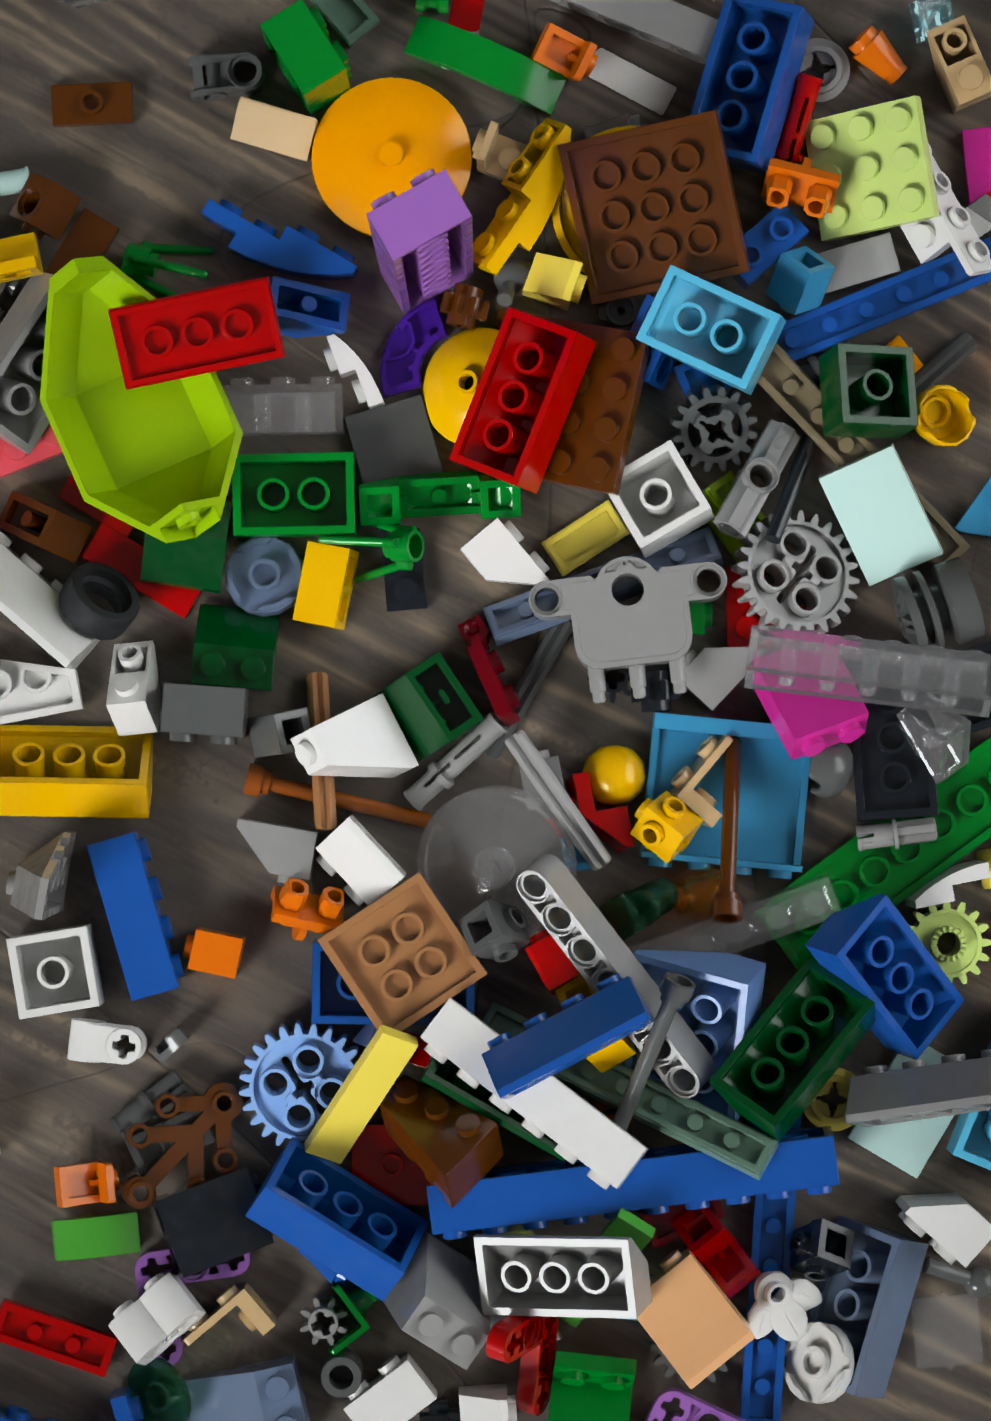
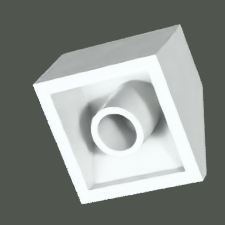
M353 815L349 816L315 848L321 854L316 858V861L331 877L338 873L348 883L343 890L358 906L363 902L370 905L385 895L406 875L403 868Z

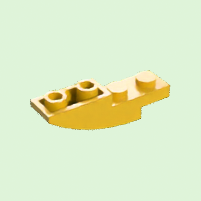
M545 118L543 123L538 125L532 132L530 141L521 155L510 164L507 171L508 174L501 184L511 194L498 206L494 219L485 232L476 238L473 244V265L477 268L497 275L516 246L528 251L532 249L552 213L564 179L557 145L571 142L572 129L567 124Z

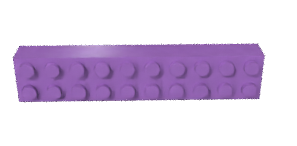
M434 169L421 173L410 181L411 189L398 196L394 191H391L371 203L373 210L367 213L380 273L404 315L421 303L454 287L455 283H461L474 275L472 215L446 169L437 174Z

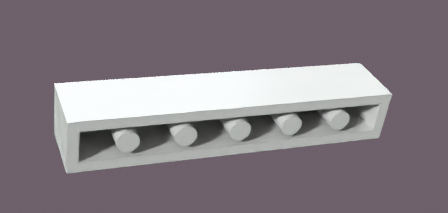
M449 998L420 1036V1038L428 1043L424 1050L442 1064L449 1059L457 1065L460 1070L456 1075L474 1089L481 1084L493 1094L488 1100L506 1114H509L512 1109L525 1118L521 1125L537 1138L541 1139L546 1134L558 1143L554 1151L568 1162L574 1164L578 1159L588 1166L590 1171L587 1173V1176L603 1189L607 1190L610 1184L616 1189L620 1188L648 1148L555 1076H551L509 1099L500 1098L481 1055L490 1050L487 1042L500 1036V1034L457 1001Z

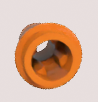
M872 25L865 28L848 47L854 53L853 59L883 80H886L890 85L898 80L908 68L882 29L877 31Z

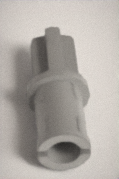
M932 817L896 821L893 818L891 822L855 826L857 838H860L857 839L859 851L895 846V850H898L899 845L935 841L938 835L936 821Z

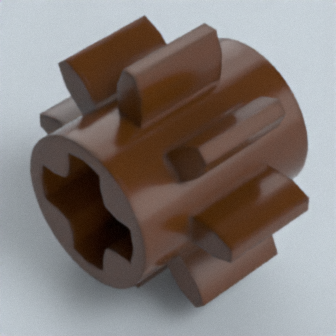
M455 283L453 293L445 291L440 312L448 313L446 324L466 330H475L477 321L485 323L491 302L482 300L484 290L466 284Z

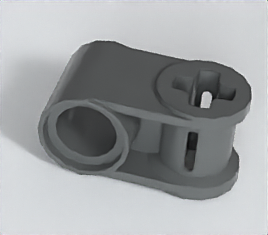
M248 52L221 55L201 54L187 59L188 66L192 67L194 91L190 93L193 101H214L226 97L254 95L259 93L266 84L267 74L265 68L255 55ZM245 65L256 67V76L252 81L242 83L237 80V73L240 68Z

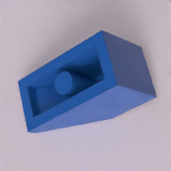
M272 276L270 283L283 336L301 338L344 334L346 331L350 293Z

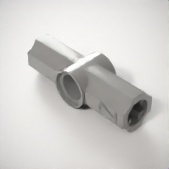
M770 420L767 423L743 468L736 473L733 486L713 520L719 531L729 537H735L740 540L746 537L769 493L778 485L780 473L800 439L795 429L784 422ZM750 472H755L762 478L763 487L755 486L752 483Z

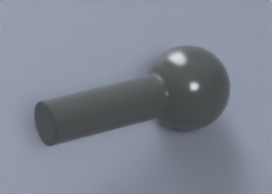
M931 1257L925 1259L923 1264L924 1273L964 1285L967 1293L975 1298H985L991 1294V1271L988 1268L975 1266L967 1270Z

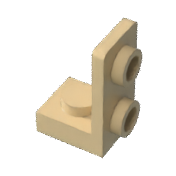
M491 120L488 130L480 128L472 151H474L472 158L477 159L478 172L503 181L508 174L507 171L510 164L521 155L527 145L500 135L499 123Z
M728 734L717 735L716 737L710 735L697 749L696 753L699 757L690 768L684 766L678 771L671 781L674 787L669 792L674 797L682 800L688 808L704 820L701 825L712 828L723 816L714 808L717 801L699 787L695 791L694 787L733 742V739Z
M248 1282L239 1289L233 1284L216 1299L220 1305L208 1315L206 1313L185 1334L183 1341L187 1346L191 1345L235 1306L241 1309L238 1312V1316L245 1326L252 1332L258 1329L263 1336L276 1325L278 1318Z

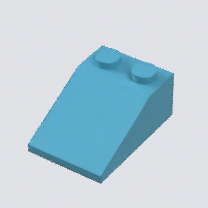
M670 265L635 339L751 395L786 320L776 312Z

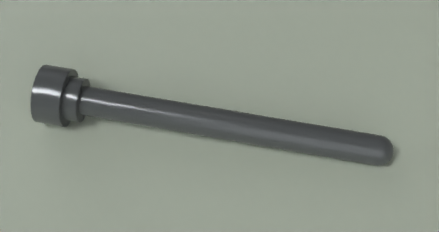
M666 972L659 987L662 1004L613 1119V1122L625 1131H627L677 1008H682L684 1003L690 1001L696 987L691 979L679 973Z

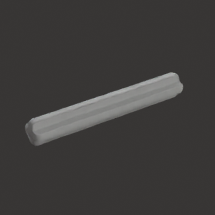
M519 730L505 740V745L590 868L597 871L607 865L611 860V856L523 730Z

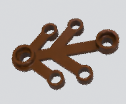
M218 1082L211 1085L204 1095L174 1096L170 1093H162L156 1097L154 1110L163 1118H172L178 1112H202L191 1124L146 1126L143 1123H134L128 1127L126 1139L135 1148H144L149 1143H174L144 1175H133L126 1179L122 1186V1197L127 1204L136 1209H143L151 1205L156 1196V1186L186 1154L188 1180L184 1185V1189L191 1187L194 1183L204 1182L203 1135L214 1123L216 1150L211 1156L212 1165L224 1173L230 1172L236 1167L237 1155L232 1150L231 1120L239 1115L243 1099L239 1095V1090L234 1085L227 1082ZM223 1095L228 1096L230 1100L228 1108L219 1110L216 1105L217 1099ZM165 1098H171L174 1103L173 1109L170 1112L163 1113L160 1110L161 1101ZM138 1128H143L146 1132L145 1139L139 1143L134 1142L132 1139L133 1132ZM224 1152L229 1153L231 1156L230 1163L225 1167H220L218 1164L219 1155ZM138 1186H145L147 1189V1195L142 1200H136L133 1196L134 1189Z

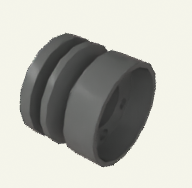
M959 557L932 565L933 584L931 585L927 584L919 570L911 572L913 591L903 575L891 579L894 595L893 606L903 636L908 640L918 658L930 654L928 637L936 651L944 650V630L947 629L957 644L985 636V624L980 603L970 575Z

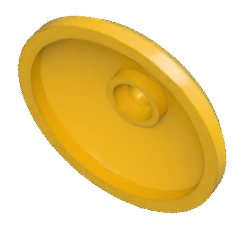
M475 328V330L468 329L462 331L444 342L435 352L427 366L422 388L425 410L434 428L451 442H456L499 330ZM469 377H473L474 383L472 387L466 390L465 381Z

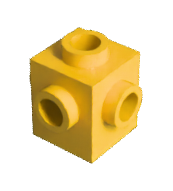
M666 790L655 800L649 797L640 805L634 815L638 821L630 834L640 841L646 849L655 853L668 864L688 847L704 820L688 808L682 800L674 797Z

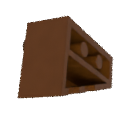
M405 1074L391 1087L380 1104L386 1133L411 1162L415 1161L424 1171L425 1178L431 1185L435 1184L452 1209L504 1156L498 1123Z

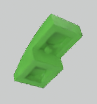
M134 1210L97 1216L89 1214L51 1220L56 1261L141 1252L138 1215Z

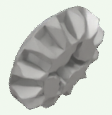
M812 38L808 41L799 72L805 73L811 69L814 59L813 55H815L820 67H834V69L829 70V72L822 76L824 81L821 84L816 102L825 103L837 97L847 85L850 76V65L845 52L839 45L828 39Z

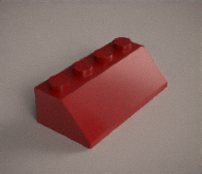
M508 307L449 460L537 494L597 342L577 331Z

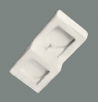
M975 859L947 868L905 899L906 906L918 909L955 901L952 885L991 878L989 863Z

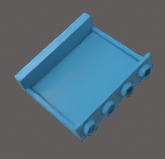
M653 712L645 800L649 797L655 800L666 790L670 792L674 787L671 784L673 777L684 766L691 767L699 757L696 753L697 749L710 735L714 737L726 734L730 737L736 736L741 740L736 874L752 875V868L768 869L767 877L792 879V872L802 873L803 866H800L811 757L802 756L791 760L771 723ZM725 752L694 787L695 791L700 787L709 793L717 801L714 808L721 814L723 811ZM722 817L713 828L701 825L688 847L673 860L687 861L688 869L712 871V864L720 865ZM641 843L640 856L648 858V865L672 867V860L667 864L655 853L646 849Z

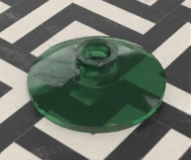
M156 1357L145 1366L135 1363L128 1376V1386L130 1387L132 1397L138 1395L144 1412V1419L141 1421H189L191 1397L186 1382L179 1371L171 1363L160 1357Z

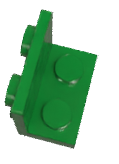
M556 1351L548 1421H629L632 1386L636 1374L637 1360Z

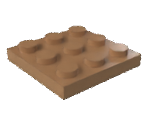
M420 871L317 940L377 1030L382 1024L403 1031L448 1001L449 998L454 997L487 975V971L478 958L471 955L466 940Z

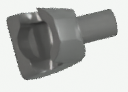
M509 257L498 274L494 275V284L499 290L497 295L499 305L506 307L512 304L514 295L523 290L533 262Z

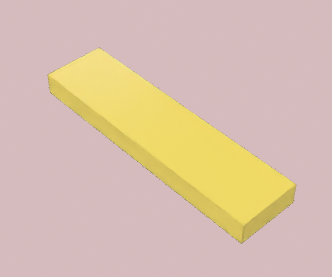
M382 1024L380 1025L305 1140L304 1148L306 1153L338 1164L342 1163L418 1048L417 1037Z

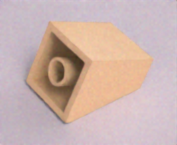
M687 1248L682 1253L678 1249L674 1250L659 1263L662 1269L650 1278L652 1302L637 1320L688 1387L693 1389L751 1342L755 1336L746 1319Z

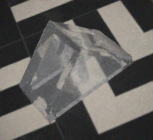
M928 693L896 714L936 784L941 783L969 762L971 721Z

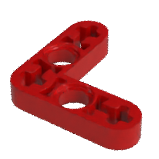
M507 1316L495 1323L489 1332L486 1342V1354L489 1358L511 1363L521 1357L516 1396L517 1409L539 1416L548 1405L551 1394L559 1317Z

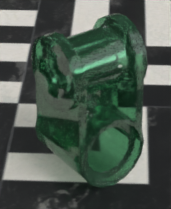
M657 877L633 890L629 889L602 904L599 908L606 920L624 941L675 908L678 903V892L672 882L666 878Z

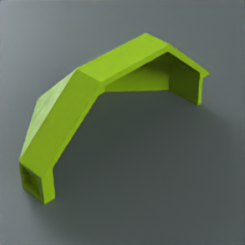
M104 256L72 259L49 278L40 402L84 502L165 543L196 538L221 520L243 436L242 429L216 371L126 390L108 309L156 298Z

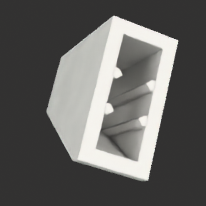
M383 693L290 739L295 748V755L298 761L304 766L307 774L310 776L394 778L419 765Z

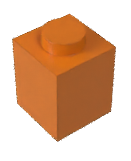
M198 927L195 935L188 934L186 938L183 958L189 959L187 969L235 979L238 976L246 937Z

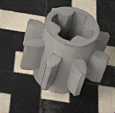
M315 1295L312 1310L307 1307L301 1308L300 1313L309 1319L308 1322L300 1326V1332L310 1331L313 1335V1345L319 1339H327L328 1343L332 1346L334 1345V1334L336 1331L340 1333L347 1332L348 1327L340 1323L339 1319L344 1318L348 1314V1309L342 1308L338 1310L335 1306L336 1296L334 1295L330 1298L329 1302H321L319 1296ZM319 1312H323L325 1317H333L329 1328H325L322 1323L315 1324Z

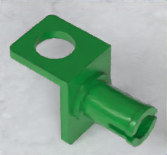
M336 1282L330 1285L358 1324L335 1341L334 1345H330L327 1348L333 1356L371 1328L364 1319L366 1316L364 1312L380 1300L359 1286L350 1293L347 1290L344 1292Z

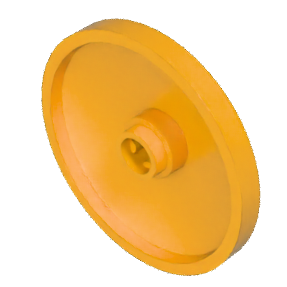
M404 78L374 79L346 91L325 112L317 127L312 146L313 175L324 203L342 223L354 231L372 237L367 213L373 210L371 203L391 191H394L398 196L411 189L410 181L421 173L434 169L437 174L446 169L460 196L463 198L472 169V151L469 134L459 113L439 92L420 82Z

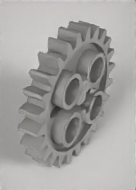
M799 510L793 514L792 518H789L779 544L767 541L765 535L773 517V514H770L762 520L763 524L758 521L751 526V533H747L746 537L740 540L744 547L738 548L733 553L742 562H738L731 567L732 572L741 575L740 579L732 583V587L741 588L745 593L737 599V602L750 603L751 607L747 611L746 616L750 617L758 613L761 616L758 623L760 629L768 623L773 624L772 636L774 637L782 633L784 629L786 630L787 639L790 641L796 638L799 632L803 640L813 637L814 632L821 636L828 632V627L832 629L841 623L839 617H844L850 613L851 609L846 603H851L857 599V595L848 588L859 584L860 580L849 576V572L857 568L858 563L847 562L846 556L852 552V549H841L839 546L844 538L843 534L835 537L830 535L832 529L831 522L822 528L818 527L819 518L817 514L805 522L803 510ZM784 540L793 545L795 555L790 554L785 549ZM812 548L814 550L813 555L795 576L796 583L787 588L781 603H779L777 596L796 573L794 568L805 560L809 549ZM816 564L822 566L825 570L826 579L819 576ZM764 571L773 576L775 586H771L765 581ZM796 595L805 600L806 610L801 609L797 605Z

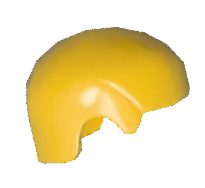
M932 385L919 393L916 398L918 426L915 430L917 434L928 443L937 446H957L967 440L976 425V418L971 414L969 408L970 399L951 385Z
M620 745L598 748L587 757L582 773L588 772L594 800L609 805H624L631 802L643 791L647 779L644 761L633 749Z

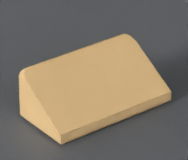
M241 96L230 139L308 162L319 123L316 118Z

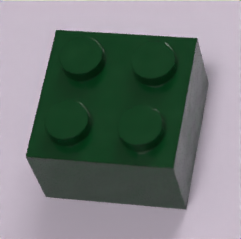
M837 343L819 357L824 436L899 439L918 426L913 347Z

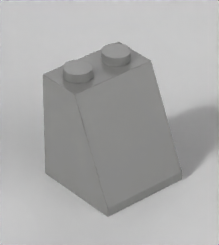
M426 1231L414 1252L406 1272L384 1300V1304L402 1331L467 1370L486 1343L490 1332V1315H482L477 1264Z

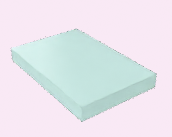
M893 443L819 476L820 484L869 586L943 554L941 544Z
M928 1046L917 1060H926L927 1066L942 1064L941 1057L945 1055ZM895 1053L887 1069L888 1071L901 1070L902 1062L915 1059ZM954 1115L872 1127L853 1124L847 1134V1138L917 1179Z

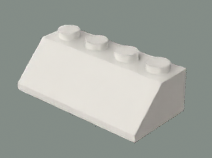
M0 530V611L65 668L76 669L100 640L88 637L74 628L65 618L59 606V593L63 584L57 579L50 584L39 574L43 567L26 552L19 557L9 548L13 541Z

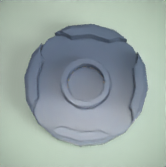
M275 537L251 538L238 545L232 553L224 572L226 588L235 604L247 613L261 617L279 615L291 608L296 602L303 561L295 548Z

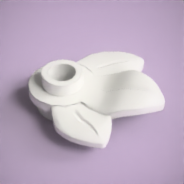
M781 1271L764 1272L754 1283V1297L756 1301L748 1312L747 1322L756 1339L766 1336L773 1329L784 1340L791 1342L799 1341L807 1329L808 1317L805 1311L822 1303L821 1293L805 1277L790 1279ZM779 1287L778 1292L771 1297V1292Z

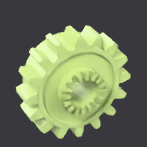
M958 901L954 909L951 908V904L948 902L940 904V908H936L935 905L926 907L927 912L924 914L914 911L912 914L917 921L914 925L909 926L951 982L956 977L964 985L967 983L966 973L968 971L976 975L981 973L976 963L978 960H989L990 957L982 953V947L991 945V940L981 936V933L985 932L989 927L986 923H975L980 914L977 910L973 909L965 914L966 903ZM951 932L955 936V947L949 953L943 954L938 950L937 940L943 933Z

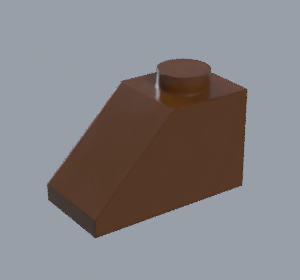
M14 490L0 516L1 529L76 563L80 552L84 549L87 537L92 529V526Z

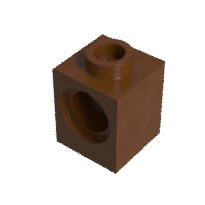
M31 172L9 215L22 222L20 230L26 234L34 232L36 238L40 241L44 235L59 241L81 197L55 181Z

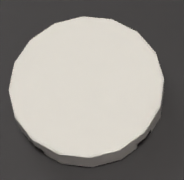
M810 1322L807 1324L805 1334L799 1341H787L785 1345L786 1367H784V1379L794 1395L806 1402L824 1404L835 1401L845 1393L852 1380L855 1361L853 1347L847 1335L836 1325L825 1322Z

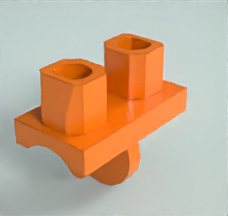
M770 157L761 196L766 197L768 206L782 209L790 203L804 207L803 210L808 216L821 219L825 213L832 214L841 175L810 167L812 158L804 157L803 163L800 165Z
M290 877L283 887L274 885L271 891L273 902L271 922L292 927V938L294 940L303 941L308 931L326 934L344 922V891L342 889L328 886L323 889L321 895L309 893V885L304 880Z

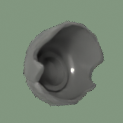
M842 742L826 747L821 753L812 756L809 769L810 779L817 782L816 788H811V793L822 798L839 796L850 783L853 776V755L848 745Z

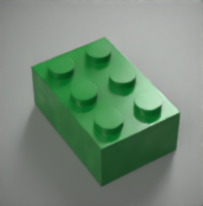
M298 0L260 24L268 51L310 117L332 104L350 89L348 79L353 76L350 72L349 59L337 40L331 43L328 37L329 32L326 29L327 24L315 5L308 9L303 0Z
M354 452L238 454L232 474L233 536L236 538L316 537L321 535L357 536Z

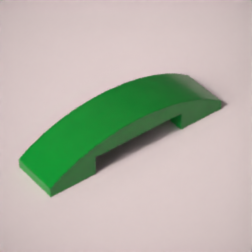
M419 15L404 50V53L440 69L441 67L447 68L514 97V101L551 116L567 80L566 77L507 47L469 31Z
M482 472L423 473L381 479L358 485L361 526L401 524V518L460 514L480 513L481 519L521 517L520 488Z

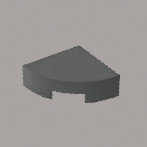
M179 1025L154 1049L153 1053L163 1063L191 1037V1034L183 1025Z

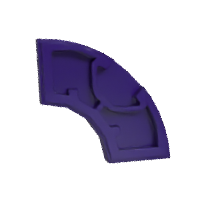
M436 297L421 303L409 311L398 322L389 336L380 364V383L383 398L422 387L420 371L424 357L434 344L448 337Z

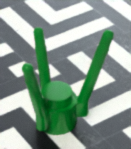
M144 240L141 245L130 242L123 256L121 271L126 275L132 276V280L140 286H144L163 297L176 295V293L148 279V276L155 278L159 269L203 279L207 278L208 273L193 267L161 260V255L157 253L211 255L214 253V248L197 245L155 244Z
M398 524L369 525L391 532L385 535L384 538L321 535L318 538L320 543L382 547L384 556L394 562L355 575L354 581L356 583L399 570H412L413 562L420 561L424 553V539L416 526H401Z

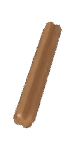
M311 672L306 676L308 717L311 728L330 719L328 675L325 672ZM312 776L315 828L317 830L335 829L337 815L334 776Z

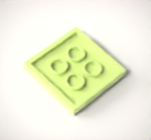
M914 95L810 121L805 136L808 158H812L810 167L841 175L832 214L825 213L821 219L818 218L822 241L829 242L940 217L920 96Z

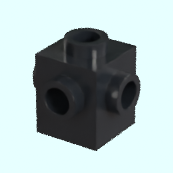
M823 1218L813 1220L811 1223L794 1230L790 1241L791 1258L789 1268L805 1273L804 1276L812 1281H827L829 1277L849 1270L851 1268L855 1231Z

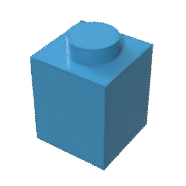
M807 246L783 252L780 254L766 295L779 303V307L782 310L794 315L819 308L835 266Z

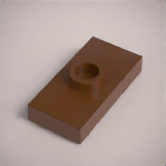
M131 81L51 85L52 118L55 128L134 124L133 84Z

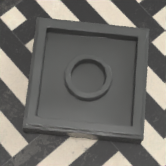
M421 395L344 417L363 484L398 476L443 472Z

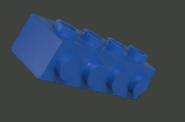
M135 831L87 845L131 1001L179 988L182 985L180 978L186 976L185 967L180 953L173 955L169 939L175 937L169 915L162 916L158 900L163 899V892L158 877H151L146 862L152 860V855L146 837L139 839L138 832Z

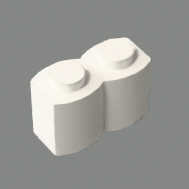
M170 1272L166 1275L160 1273L151 1278L144 1286L146 1292L135 1302L131 1299L121 1304L114 1311L113 1316L115 1318L108 1325L137 1364L145 1366L165 1351L175 1339L188 1331L206 1314L205 1310L178 1275Z

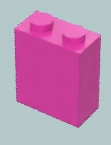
M827 636L753 662L751 685L791 760L802 756H815L826 747L840 742L851 743L862 734H865L869 711Z

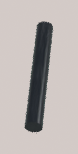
M807 434L803 435L765 535V539L774 544L781 542L817 446Z

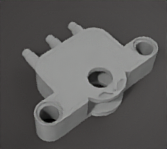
M622 556L609 561L602 567L597 578L582 576L539 582L532 587L528 602L531 612L541 620L572 619L575 651L578 660L584 667L588 668L590 692L595 704L606 701L604 671L629 669L633 697L635 699L645 698V687L647 686L645 666L669 664L674 693L683 694L687 691L684 656L687 655L691 647L693 634L689 605L707 603L719 599L726 589L727 575L725 570L714 562L661 567L659 571H655L648 562L638 557ZM704 572L716 574L720 580L719 588L714 592L702 591L697 584L698 576ZM623 578L637 580L642 585L644 591L641 600L630 606L618 603L612 595V588L617 581ZM543 591H552L559 598L556 608L551 611H542L535 604L537 596Z

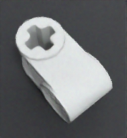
M71 1018L67 1059L88 1063L130 1064L141 1058L146 1052L148 1046L147 1037L140 1028L132 1025L107 1023L106 1021L96 1019ZM126 1035L129 1036V1042L135 1044L136 1047L129 1051L127 1055L125 1054V1048L118 1046V1041L126 1038Z

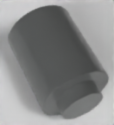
M344 1348L335 1356L329 1353L324 1361L321 1382L324 1389L330 1395L344 1398L357 1391L363 1374V1362L360 1356L348 1348Z

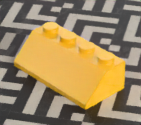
M0 725V816L149 818L153 776V733L119 736L115 726Z

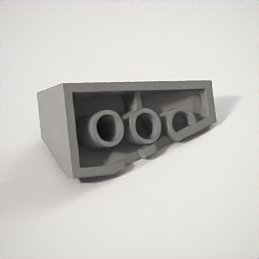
M68 830L61 833L17 864L16 871L10 870L6 884V894L12 895L11 906L37 920H44L63 911L76 838L75 831Z

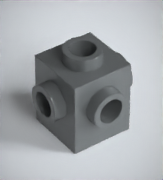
M487 899L458 920L473 956L502 963L516 957L518 950L531 942L525 928V917L515 906Z

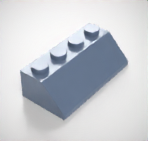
M839 1215L836 1224L855 1231L851 1268L829 1277L827 1281L819 1282L818 1289L822 1296V1303L811 1309L808 1323L825 1322L836 1325L847 1335L853 1347L855 1366L852 1380L845 1392L853 1396L884 1399L929 1244L894 1230Z

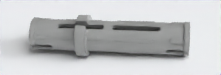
M490 712L479 725L461 739L438 762L433 760L427 766L428 771L409 789L403 792L405 798L414 808L421 811L444 788L450 789L455 784L454 779L498 738L508 732V728L497 715Z

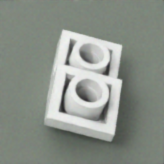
M335 334L327 336L330 347L322 350L330 372L338 369L341 378L357 373L359 379L351 381L359 404L367 402L369 409L385 405L372 375L356 353Z

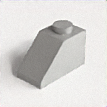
M762 646L703 648L698 654L691 649L684 656L687 674L686 688L709 711H712L753 668V662L761 660L767 651Z
M238 818L236 827L270 874L278 875L277 882L285 884L290 877L300 880L311 879L319 831Z

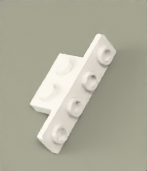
M929 145L940 217L901 225L900 227L921 264L934 260L952 246L969 276L991 272L990 251L986 244L979 239L970 223L969 213L958 202L951 189L949 178L940 170L932 156V149Z

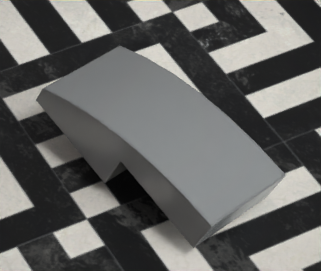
M890 232L818 253V255L835 266L825 293L901 271Z

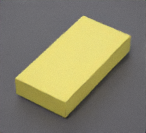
M607 500L543 541L541 545L561 576L564 577L629 535L630 532L611 502Z

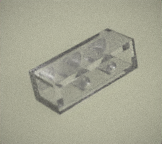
M294 377L271 378V384L255 385V378H231V385H222L242 429V437L345 435L344 386L342 383H335V377H311V384H295Z

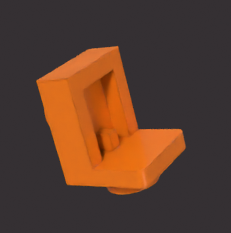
M547 22L530 59L559 73L570 81L580 82L583 76L587 78L596 65L598 56L594 53L598 45L591 41H585L553 23Z
M94 1160L54 1166L57 1207L66 1208L98 1202L106 1204L116 1203L115 1192L119 1190V1176L111 1162Z

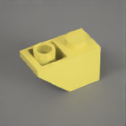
M536 252L522 295L568 311L570 302L579 303L586 284L587 276L581 274L583 263Z

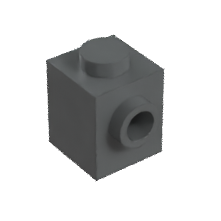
M307 707L247 718L255 758L294 752L295 748L290 739L311 728Z

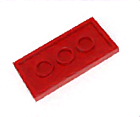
M269 275L108 309L126 390L286 357Z

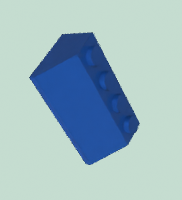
M880 893L830 915L805 945L823 968L875 1003V1022L870 1027V1030L885 1049L917 1060L965 1001L885 894Z
M619 973L598 983L597 986L600 991L585 999L583 994L579 993L562 1002L560 1005L563 1011L548 1018L546 1012L526 1021L523 1023L526 1028L524 1032L514 1037H511L510 1033L506 1032L487 1042L490 1050L481 1055L499 1097L509 1099L653 1023L654 1020L632 978L627 976L621 979Z

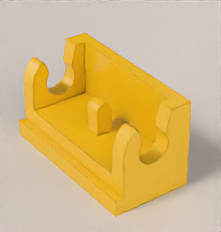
M312 541L307 542L292 620L339 630L345 629L358 563V551Z

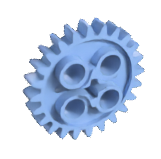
M297 1020L294 1031L290 1032L287 1026L281 1023L279 1037H276L269 1030L266 1031L264 1037L267 1046L255 1041L252 1048L258 1057L246 1055L244 1063L252 1070L241 1071L239 1078L250 1084L240 1087L239 1095L251 1097V1099L244 1103L242 1109L243 1111H256L250 1124L252 1126L261 1122L265 1124L261 1136L266 1137L273 1131L277 1133V1146L285 1138L291 1139L293 1137L298 1141H305L322 1116L311 1094L320 1105L327 1108L333 1098L327 1097L323 1093L322 1086L328 1082H335L341 1086L358 1061L353 1060V1057L357 1054L359 1047L355 1045L346 1049L344 1045L347 1034L345 1033L337 1039L332 1038V1025H329L324 1033L318 1032V1024H311L309 1030H304L301 1020ZM303 1050H313L318 1054L320 1061L316 1065L307 1066L299 1060L298 1054ZM284 1056L290 1059L301 1081L304 1083L309 1080L312 1081L311 1094L306 1088L297 1089L298 1076L282 1061ZM270 1073H280L286 1078L287 1085L280 1089L272 1088L268 1085L266 1076ZM295 1105H303L309 1109L311 1116L306 1120L299 1121L291 1116L289 1109Z

